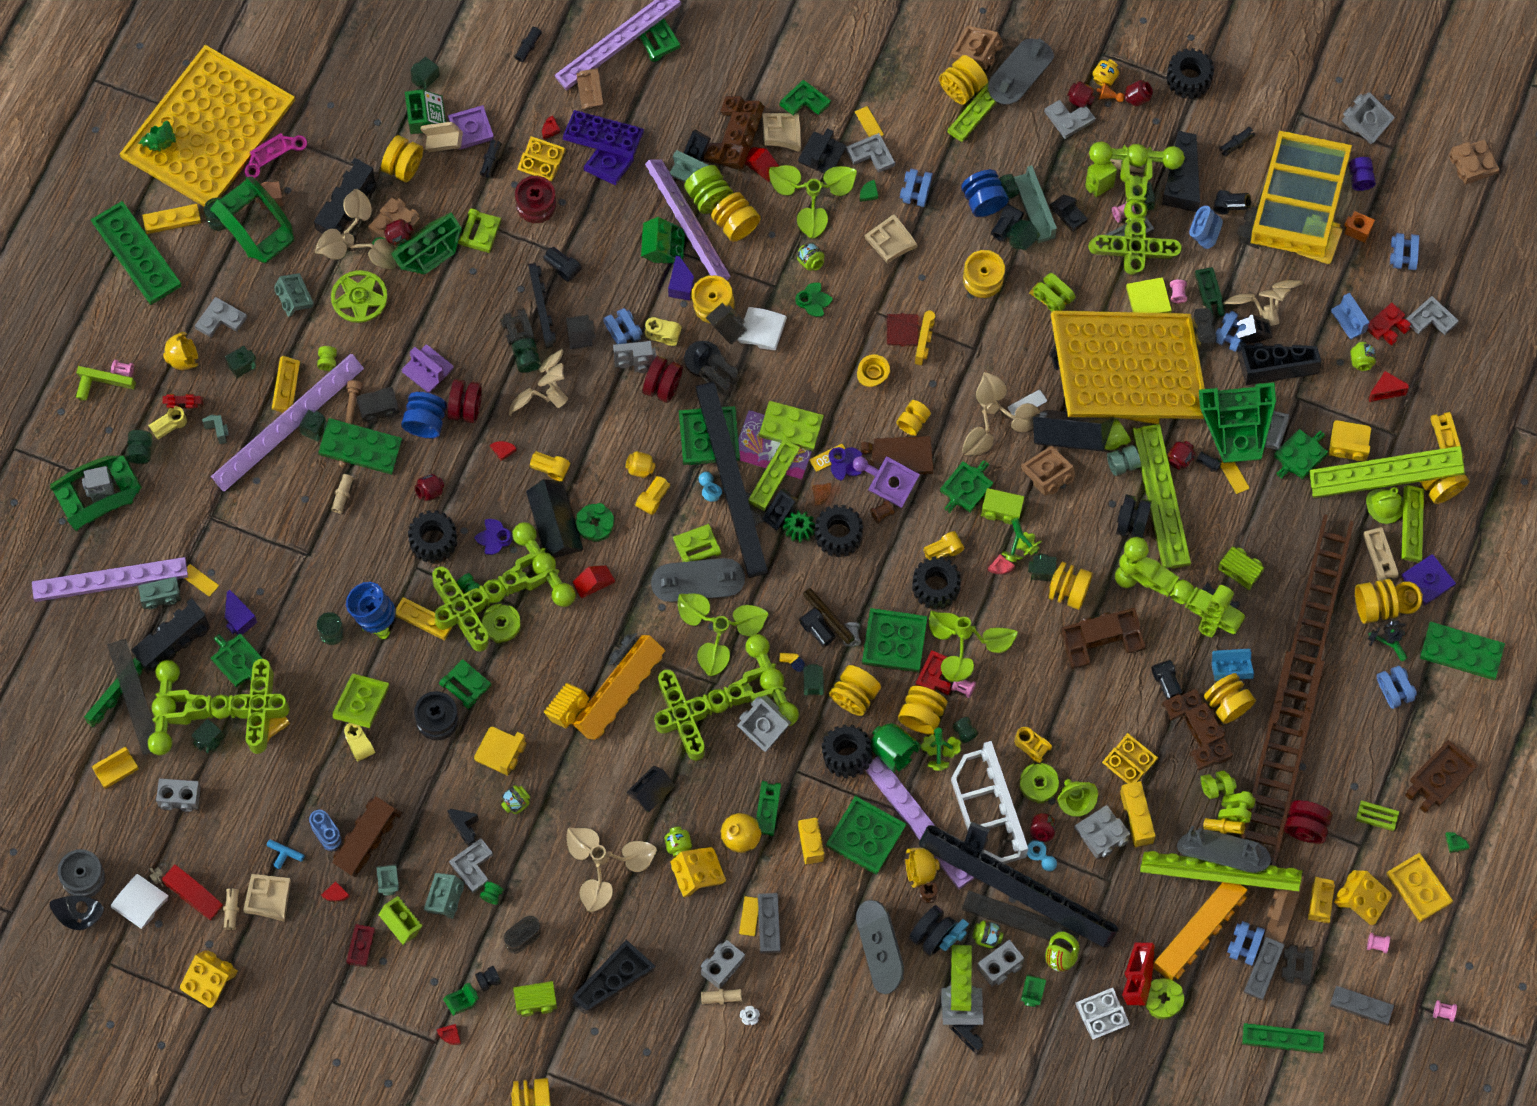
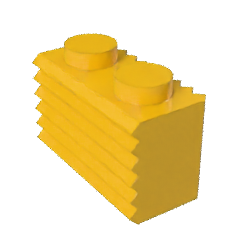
M565 683L563 689L558 692V695L551 701L549 707H546L544 713L552 723L567 729L575 721L581 709L586 707L590 698L584 690Z
M817 818L798 821L805 864L819 863L824 860V849Z

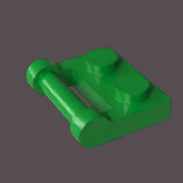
M664 18L637 37L640 38L647 49L652 62H656L661 57L680 48L679 41ZM646 33H651L660 49H654Z
M463 659L439 682L441 687H446L460 699L467 709L491 687V683ZM455 679L472 695L468 697L451 681Z

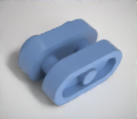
M911 168L910 172L906 171L904 179L906 187H902L900 193L903 203L910 204L911 200L915 199L918 200L917 206L925 207L933 173L925 172L924 177L918 176V170ZM916 183L921 184L919 193L914 192Z
M1202 206L1195 214L1189 234L1204 249L1211 248L1216 244L1223 220L1209 206Z
M1396 233L1391 239V247L1394 248V253H1391L1390 264H1393V268L1397 269L1402 268V263L1408 264V270H1416L1419 235L1411 234L1410 240L1404 239V234ZM1404 247H1409L1408 256H1403Z
M623 308L617 311L618 317L615 319L612 315L603 318L616 344H626L628 339H631L633 343L641 340L642 330L639 325L635 326L630 310L626 311ZM622 324L626 333L623 334L618 325Z
M1231 311L1230 314H1225L1222 320L1224 325L1222 328L1217 329L1214 338H1216L1215 343L1222 346L1225 341L1231 343L1229 349L1237 352L1239 342L1243 341L1237 337V333L1244 331L1246 325H1237L1239 314ZM1233 326L1238 328L1234 337L1229 335Z
M1400 666L1391 668V675H1388L1386 671L1377 674L1378 684L1392 709L1401 706V699L1405 703L1415 700L1417 692L1415 687L1410 685L1405 668Z
M316 810L312 812L309 822L318 840L326 850H338L342 844V839L336 825L325 811Z
M1242 921V924L1237 923L1233 934L1237 938L1235 942H1230L1227 953H1230L1229 958L1235 960L1238 959L1239 955L1246 957L1245 963L1252 966L1265 929L1257 927L1256 932L1248 930L1250 924ZM1245 937L1253 939L1249 950L1242 947Z

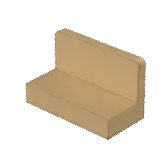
M453 122L421 126V131L427 136L425 149L428 152L461 148L463 131Z

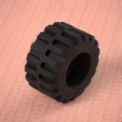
M1186 48L1183 49V52L1178 51L1176 55L1172 56L1166 78L1167 84L1170 85V90H1175L1177 96L1181 94L1182 98L1186 96L1189 99H1193L1194 96L1198 98L1201 97V93L1205 94L1207 89L1210 88L1214 74V65H1212V59H1208L1209 56L1207 54H1202L1203 51H1195V48L1188 50ZM1191 69L1196 71L1199 76L1189 78L1183 75L1181 71Z
M838 504L833 505L832 509L830 506L827 507L826 512L821 511L820 517L816 519L815 540H817L818 547L822 546L821 550L824 553L828 551V555L836 554V557L844 554L845 557L848 556L849 552L854 553L855 548H859L863 537V521L859 518L858 512L853 513V508L849 507L847 509L846 505L838 507ZM840 524L846 526L850 532L844 537H835L828 532V529L833 525Z
M428 510L426 511L427 514L420 513L419 518L415 517L413 523L409 525L408 537L412 552L416 553V557L419 559L422 557L424 562L428 560L431 563H435V560L442 562L444 557L446 559L450 557V552L454 553V546L457 547L456 527L450 517L447 518L444 512L439 514L437 510L434 513ZM431 530H437L444 534L442 539L435 543H427L422 540V537Z
M934 556L932 560L927 558L924 559V564L922 562L918 564V568L915 569L913 575L912 591L914 592V597L916 599L919 598L918 602L921 605L925 603V607L933 606V609L937 610L938 606L944 609L946 604L950 606L953 600L956 601L960 592L961 574L960 571H957L955 564L951 565V560L944 561V557L936 559V556ZM938 576L943 578L948 585L943 589L935 590L930 588L925 581L930 577Z
M844 724L841 728L838 726L834 727L835 730H830L828 736L823 738L822 753L827 769L829 768V772L835 773L837 777L843 775L844 778H848V776L854 778L858 773L860 775L863 774V770H867L869 764L872 763L873 756L867 733L863 732L860 727L855 728V725L847 727ZM847 747L857 749L850 755L838 754L840 750Z

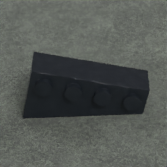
M1178 131L1175 147L1183 151L1185 158L1181 167L1173 170L1169 169L1162 205L1197 212L1200 205L1197 135Z
M356 157L351 162L354 166L350 172L346 171L342 176L344 178L342 185L335 187L333 190L331 202L326 201L314 220L315 229L322 234L328 229H337L342 234L345 225L353 220V218L346 214L343 207L344 199L354 189H358L368 196L376 189L373 168Z
M1239 342L1237 355L1245 385L1314 375L1320 372L1321 358L1317 346L1292 345V347L1282 346V344L1266 346L1263 343L1246 345V342Z
M192 598L187 601L188 606L182 611L178 609L173 613L174 617L170 622L160 624L156 634L150 633L131 649L134 658L141 662L147 674L150 671H155L160 662L174 658L178 651L189 647L193 640L203 637L210 629L205 613Z
M626 939L572 996L570 1002L586 1015L652 973L656 966Z

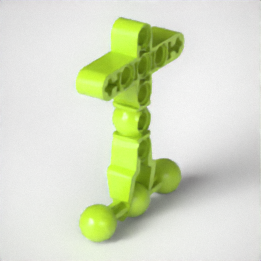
M1103 141L1094 143L1089 151L1090 159L1094 163L1103 165L1108 163L1110 159L1122 160L1120 179L1125 182L1127 203L1124 213L1127 218L1125 220L1127 225L1125 227V236L1098 235L1093 238L1088 245L1090 252L1096 255L1124 256V270L1129 275H1135L1144 269L1145 258L1172 259L1181 252V244L1177 240L1146 238L1144 222L1146 221L1147 206L1144 203L1146 201L1144 196L1147 191V183L1152 178V162H1160L1171 170L1178 169L1184 162L1183 151L1175 146L1167 147L1161 152L1152 151L1151 147L1146 149L1140 144H1132L1128 148L1124 145L1122 149L1111 148L1108 143ZM1130 165L1134 167L1144 165L1143 177L1130 175ZM1133 188L1138 189L1139 196L1134 195ZM1133 206L1139 209V214H1135L1132 211ZM1132 225L1138 227V233L1132 230ZM1114 242L1119 243L1120 250L1114 248ZM1132 243L1137 244L1138 251L1132 249ZM1150 244L1156 247V252L1150 250ZM1132 261H1134V262L1137 263V265H1138V269H1137V270L1132 268V266H1131V262H1132Z
M527 522L516 525L512 536L518 545L526 546L530 554L517 559L515 566L506 571L502 577L498 576V580H488L483 587L479 586V588L463 594L447 568L437 567L432 573L433 586L445 603L435 611L436 626L441 630H445L458 624L472 648L479 652L487 649L489 635L476 613L482 611L486 605L488 607L490 603H498L505 596L507 597L509 594L516 593L525 588L531 591L546 581L553 588L551 597L557 606H570L576 598V593L570 584L562 583L558 577L560 570L555 569L556 561L554 557L549 553H545L546 548L540 549L535 541L537 535L535 527ZM532 564L533 571L537 574V576L528 578L526 573L522 572V569ZM509 580H513L515 583L507 584L506 582ZM491 589H496V590H498V592H497V593H491L490 590H491ZM452 591L455 594L453 596H449L446 593ZM480 598L482 601L474 602L473 599ZM463 607L465 610L457 611L456 608ZM441 616H447L448 619H447V620H441V619H439V617H441ZM468 622H472L475 625L472 627H468L465 624Z
M1133 537L1125 543V553L1120 557V567L1115 572V580L1120 587L1131 588L1139 582L1144 587L1151 588L1167 597L1170 595L1179 604H1186V608L1202 617L1198 630L1207 637H1213L1218 628L1230 634H1236L1245 619V615L1230 606L1234 596V592L1230 588L1219 585L1214 595L1198 587L1194 589L1191 583L1186 580H1178L1179 576L1161 566L1158 561L1146 557L1149 547L1143 538Z
M760 634L752 635L748 638L745 645L746 652L751 657L757 659L760 668L745 672L742 679L732 683L728 688L723 687L724 690L713 689L707 696L705 694L703 697H696L686 701L674 672L663 670L659 674V687L668 708L659 711L655 715L656 730L664 734L677 729L690 759L698 761L705 755L704 742L695 722L706 718L708 714L711 716L712 712L723 713L729 706L732 708V705L752 703L758 696L763 697L766 695L768 698H774L776 705L780 708L778 711L791 722L789 726H792L798 720L799 711L797 707L787 702L784 692L787 690V688L783 687L784 676L779 670L775 669L776 664H771L767 655L770 644L765 636ZM760 678V685L764 691L753 693L752 686L748 683ZM665 679H668V681H670V688H668L667 682L664 681ZM735 691L741 693L738 697H733L731 694ZM673 695L679 696L677 701H672L669 698ZM720 698L723 701L720 704H715L713 700ZM702 705L705 708L702 711H697L695 707ZM680 712L687 714L684 718L677 717V714ZM662 719L668 720L666 725H660L658 722ZM691 729L694 732L691 735H686L684 731ZM693 742H695L696 748L699 749L698 752L693 749Z
M258 659L254 662L250 694L230 695L229 697L220 694L213 698L211 695H208V697L193 695L187 690L172 691V684L178 680L180 675L179 666L171 660L160 662L155 670L156 678L161 682L160 692L155 694L157 698L153 700L151 705L152 713L155 716L152 721L156 723V730L149 736L147 741L150 752L159 756L165 755L171 750L172 738L167 734L168 723L188 725L192 720L213 718V716L218 719H225L231 715L232 718L236 716L241 719H247L246 742L250 750L255 754L264 752L267 748L270 718H283L290 711L283 695L272 694L274 672L266 659ZM175 702H187L183 712L175 713ZM263 704L262 707L256 708L258 705ZM283 704L281 707L275 708L277 705ZM206 705L204 708L199 709L200 706ZM225 705L223 708L218 709L219 706ZM262 722L260 725L255 726L256 723Z

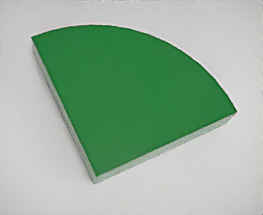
M875 180L867 182L862 187L860 202L878 199Z
M1453 832L1445 833L1449 853L1469 850V844L1465 839Z

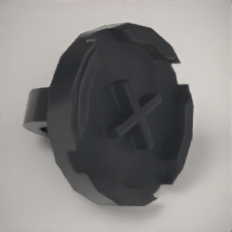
M709 341L694 342L685 351V367L691 374L697 377L711 376L721 366L722 357L720 350Z

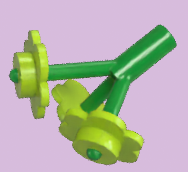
M1019 518L1012 519L1011 522L1016 536L1011 553L1003 551L1002 555L1006 556L1005 559L1009 560V562H1016L1017 559H1023L1022 556L1015 554L1016 548L1025 552L1024 556L1028 554L1032 556L1038 553L1039 545L1042 541L1035 544V535L1033 533H1023Z
M936 728L934 734L924 737V743L921 744V749L927 752L929 756L937 755L936 761H930L927 764L928 767H933V770L942 771L949 767V762L941 760V751L943 756L953 758L955 754H959L961 751L959 746L961 741L955 737H950L948 742L944 741L941 728Z

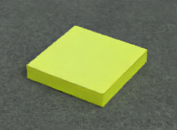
M1163 277L1126 285L1133 312L1171 313L1172 310Z

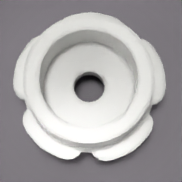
M747 1006L740 1012V1018H742V1022L745 1025H755L759 1021L760 1013L753 1006Z

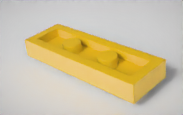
M197 204L142 215L146 234L201 223Z
M286 356L280 357L272 410L283 413L293 405L300 361Z
M404 597L396 608V617L444 641L452 627L445 630L439 629L435 624L434 612ZM442 616L439 617V619H441V620H447L446 618H444V617H442Z

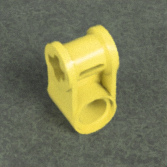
M652 317L645 323V336L649 340L675 346L678 343L682 326L676 322Z
M348 723L344 728V733L357 762L375 754V750L361 726ZM354 731L357 735L353 736L350 732Z

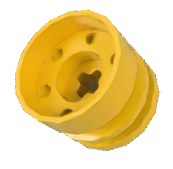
M962 55L952 64V67L947 68L939 76V82L947 95L955 102L963 105L974 96V92H979L988 83L983 69L967 55Z
M735 192L724 198L711 214L713 221L717 223L718 227L723 228L724 234L732 242H737L748 236L761 220L759 213L752 206H749V202L744 199L740 192Z
M1062 561L1051 580L1048 599L1054 600L1056 594L1059 593L1057 602L1061 603L1064 597L1067 596V606L1080 610L1093 572L1081 568L1077 575H1073L1074 565H1071L1068 572H1065L1067 563Z
M1385 579L1383 582L1381 580L1376 581L1374 587L1370 582L1356 585L1355 602L1363 624L1377 622L1379 615L1383 620L1398 617V597L1391 579Z
M848 665L840 676L842 682H836L835 688L831 689L829 695L841 708L854 715L862 716L865 714L866 708L870 706L869 699L873 700L881 689V685L868 672L854 665Z
M1232 673L1220 679L1204 695L1207 702L1211 701L1209 705L1212 708L1220 706L1216 714L1223 724L1230 723L1239 718L1256 702V699L1248 689L1240 691L1244 683L1239 681L1240 678L1237 673Z
M912 686L905 699L907 704L902 706L898 720L911 730L932 735L939 726V717L943 715L948 701L934 690L921 686Z
M548 1078L535 1079L534 1088L529 1089L527 1080L523 1081L524 1089H520L519 1080L513 1081L511 1092L512 1106H551Z

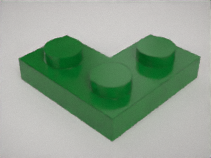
M802 80L780 101L779 105L793 116L804 105L820 115L831 104V100L805 80Z

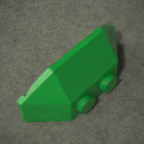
M452 212L413 234L409 241L399 245L391 255L401 270L426 274L455 254L462 227Z

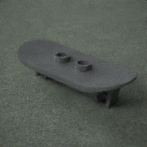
M1040 38L1022 41L991 77L988 83L990 96L996 102L1007 105L1016 103L1051 64L1054 58L1051 47Z
M727 558L669 563L660 566L654 572L651 587L653 593L659 599L666 602H677L678 596L681 593H696L703 595L707 599L728 597L737 594L742 589L745 583V574L738 562Z
M1191 826L1189 832L1182 836L1177 844L1178 851L1184 856L1250 873L1264 871L1271 861L1269 852L1257 842L1202 828L1194 831V826Z
M868 900L859 906L856 913V922L874 988L879 993L886 995L896 990L901 981L904 980V965L889 912L879 901Z

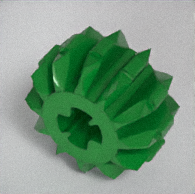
M799 510L797 515L791 512L790 518L786 517V524L783 525L786 537L792 536V542L799 539L800 544L803 538L808 541L810 539L809 535L813 536L815 533L813 529H815L816 523L813 522V516L808 517L807 511L803 515Z

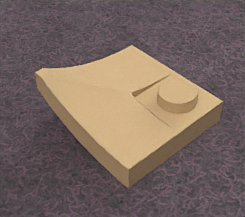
M762 113L764 144L785 147L800 152L799 113H796L794 116L790 113Z
M894 214L865 234V239L887 264L902 254L918 247L913 237Z
M251 874L243 909L244 913L285 922L291 879Z

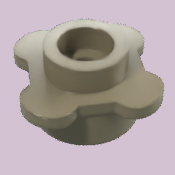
M159 867L154 870L150 868L152 874L149 876L156 885L160 883L164 887L162 878L165 875Z

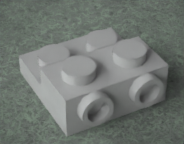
M1368 92L1356 97L1353 101L1355 103L1353 108L1350 106L1344 111L1343 115L1345 117L1342 121L1354 133L1359 132L1372 144L1395 117Z
M651 341L613 345L615 367L628 368L634 365V372L647 373L656 357V349L651 347Z
M765 695L763 697L758 696L751 705L753 707L750 711L746 710L739 719L741 721L737 726L764 752H767L789 727L791 722L778 711L780 708Z
M1107 805L1074 826L1096 859L1101 856L1103 858L1107 857L1113 852L1112 849L1117 846L1122 847L1128 843L1130 837L1127 828L1119 818L1115 817Z
M951 986L942 988L943 1025H983L982 988L971 986V1011L951 1010Z

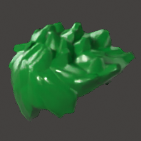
M164 121L161 127H151L150 132L142 137L138 143L142 144L143 147H148L149 150L161 151V148L165 150L171 146V143L176 142V137L170 122Z

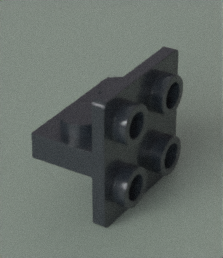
M828 128L824 135L813 132L798 162L825 174L827 170L837 166L846 149V145L834 139V131Z

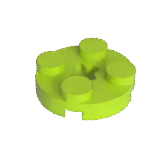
M495 604L485 611L482 624L488 632L489 639L495 643H502L513 639L520 631V616L517 610L510 605ZM499 619H501V621L506 620V622L504 623L505 626H503V627L497 626V624H498V621H497V620H499Z
M1044 763L1027 766L1020 777L1019 787L1023 795L1027 799L1040 804L1052 799L1059 787L1057 772L1051 766ZM1043 779L1044 786H1036V782L1034 780Z
M1166 978L1153 980L1145 1005L1149 1013L1159 1019H1169L1178 1014L1184 1003L1182 987L1173 980ZM1166 994L1169 1001L1161 1003V999L1158 996Z

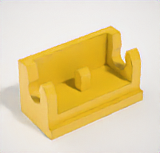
M1315 876L1312 884L1308 920L1330 923L1335 888L1333 880Z

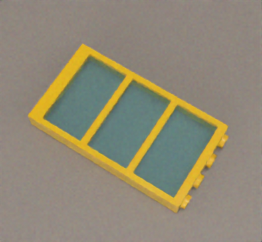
M1279 131L1254 222L1251 243L1324 258L1352 145Z

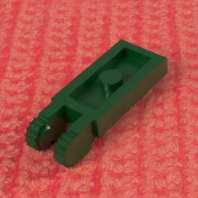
M1214 268L1195 270V278L1208 319L1213 318L1212 304L1217 305L1219 316H1224L1223 299Z

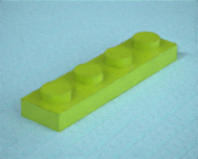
M988 83L948 129V133L960 142H963L997 103L990 96Z
M785 439L782 440L748 499L749 504L763 511L766 510L800 451L799 446Z
M1410 485L1404 487L1402 559L1418 563L1422 561L1424 489Z
M952 945L951 1010L971 1011L972 945Z

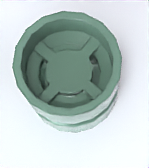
M1134 445L1122 448L1121 452L1116 450L1107 453L1108 464L1114 476L1126 473L1127 469L1133 471L1141 468L1140 457Z

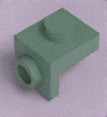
M209 415L203 418L202 421L205 429L216 428L219 444L227 443L226 436H229L227 424L223 425L221 415Z
M397 864L377 866L379 893H383L385 896L394 895L395 891H399Z

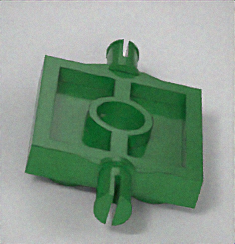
M1301 429L1294 433L1274 453V457L1283 465L1276 473L1277 476H1280L1282 479L1288 472H1291L1303 480L1310 473V470H1313L1328 455V451L1319 444L1325 437V434L1319 431L1312 438Z
M983 460L977 468L969 466L962 461L940 488V492L951 500L944 507L946 511L948 510V513H951L956 505L971 513L985 496L987 488L990 489L993 486V482L983 473L989 466L986 461Z
M220 634L217 637L215 636L214 640L219 644L220 649L210 658L211 661L235 688L244 681L251 680L254 662L263 658L241 634L227 642Z

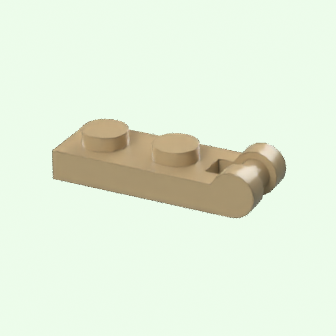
M1383 528L1364 531L1363 536L1373 561L1378 581L1381 580L1383 582L1387 578H1398V570ZM1388 566L1389 570L1384 571L1383 567Z

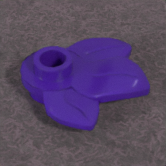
M852 447L847 449L833 448L828 455L829 461L832 463L831 472L833 476L842 481L845 475H860L861 472L854 469L853 461L856 457L862 456V453ZM839 455L841 459H836L834 456Z
M485 519L486 530L474 537L478 544L486 546L485 554L489 555L500 552L502 547L510 545L513 540L511 531L503 528L502 523L495 519ZM502 536H506V537H507L506 540H503V541L500 540V538H501Z

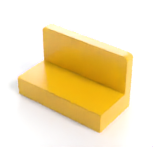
M127 747L118 750L92 766L104 789L139 770Z

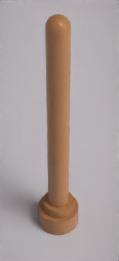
M350 380L347 382L346 387L349 400L345 423L353 424L356 398L362 390V383ZM339 461V466L344 468L347 463Z

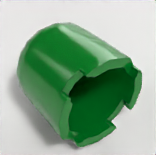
M888 723L882 727L878 726L872 733V751L893 773L896 770L901 771L912 761L910 756L914 751L918 753L921 747L918 741L894 723Z

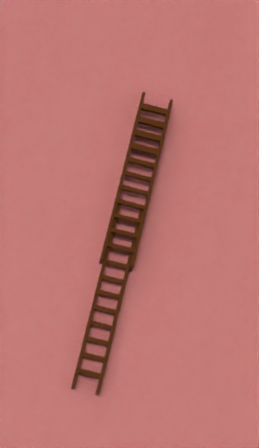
M1324 514L1291 650L1285 654L1251 793L1256 799L1255 803L1284 810L1282 820L1254 813L1252 808L1247 809L1252 813L1250 821L1279 828L1278 837L1247 830L1249 823L1244 824L1245 831L1241 834L1242 839L1275 846L1273 856L1270 855V865L1273 866L1276 865L1284 832L1283 828L1287 819L1324 666V661L1321 660L1354 524L1353 521H1350L1346 537L1324 532L1328 517L1326 514ZM1322 538L1344 543L1342 554L1320 549ZM1318 555L1340 560L1338 572L1317 567ZM1314 572L1335 577L1334 589L1312 584ZM1310 589L1332 595L1330 605L1307 601ZM1305 607L1328 612L1326 622L1321 623L1303 618ZM1301 624L1323 629L1321 640L1299 635ZM1297 641L1319 646L1317 658L1294 653ZM1293 659L1315 664L1313 676L1291 671ZM1288 678L1309 683V692L1304 693L1286 688ZM1284 696L1306 701L1304 711L1282 706ZM1279 714L1302 719L1300 730L1277 725ZM1271 730L1301 737L1299 749L1269 742ZM1267 748L1297 755L1295 766L1292 767L1265 760ZM1267 766L1293 773L1290 785L1260 777L1262 767ZM1258 784L1288 791L1286 802L1256 794Z

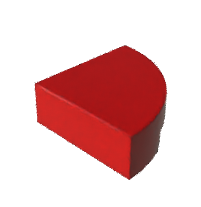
M553 115L547 118L543 125V140L560 133Z
M505 441L490 444V448L501 461L517 451L514 445Z
M336 881L321 894L327 901H344L350 897Z
M456 1024L436 1029L439 1037L444 1042L451 1045H461Z

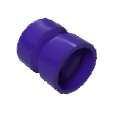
M1358 157L1348 163L1349 172L1352 176L1350 178L1352 189L1365 191L1376 185L1371 158Z

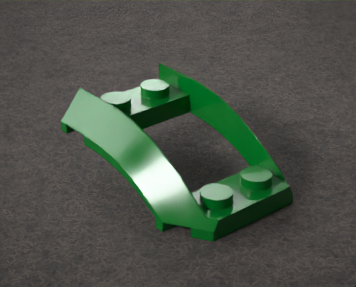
M253 176L246 177L244 182L222 199H217L210 208V211L215 213L221 223L235 237L248 258L251 257L258 259L259 262L267 263L294 242L290 221L275 200ZM257 196L281 225L280 228L258 245L253 242L243 226L233 216Z
M124 455L105 456L72 470L50 484V489L54 492L68 518L67 521L75 531L80 530L79 528L84 524L91 523L116 508L127 504L131 505L136 493L138 494L142 488ZM108 466L121 492L103 498L85 508L72 482L83 477L86 470Z

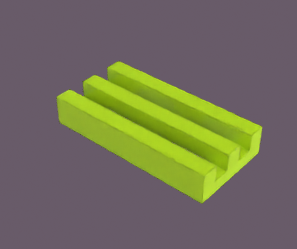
M1361 801L1355 821L1394 831L1399 811ZM1361 814L1392 822V824L1361 816Z

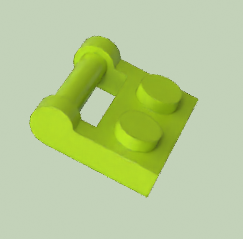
M470 209L468 212L469 218L462 236L459 237L458 243L462 246L490 253L501 224V218L481 213L476 209ZM475 220H479L480 224L474 240H471L469 236Z
M709 524L673 537L682 562L699 561L713 555H721V550ZM709 545H711L712 547L697 554L687 556V553L696 551Z

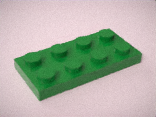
M328 418L318 455L392 475L402 438Z
M1430 621L1420 659L1495 680L1505 643Z

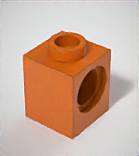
M1354 211L1352 217L1348 216L1344 224L1347 227L1345 234L1365 243L1375 220Z

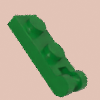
M768 781L761 782L756 820L762 835L774 836L781 783L769 784ZM766 792H774V795H766Z

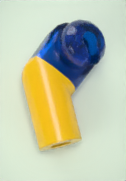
M780 653V662L790 663L797 672L805 669V663L798 654Z

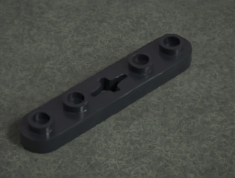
M536 263L528 264L544 343L546 348H551L553 343H556L555 333L550 331V326H553L551 315L547 316L542 293L546 292L544 282L539 280V277H542L540 265L536 266Z

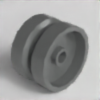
M76 849L68 852L58 865L59 880L70 896L76 895L90 898L95 896L105 883V872L99 859L88 850Z

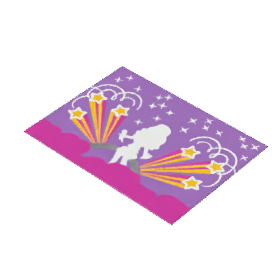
M749 410L738 439L740 461L767 468L781 443L759 437L765 415ZM800 448L786 475L802 479L812 451Z

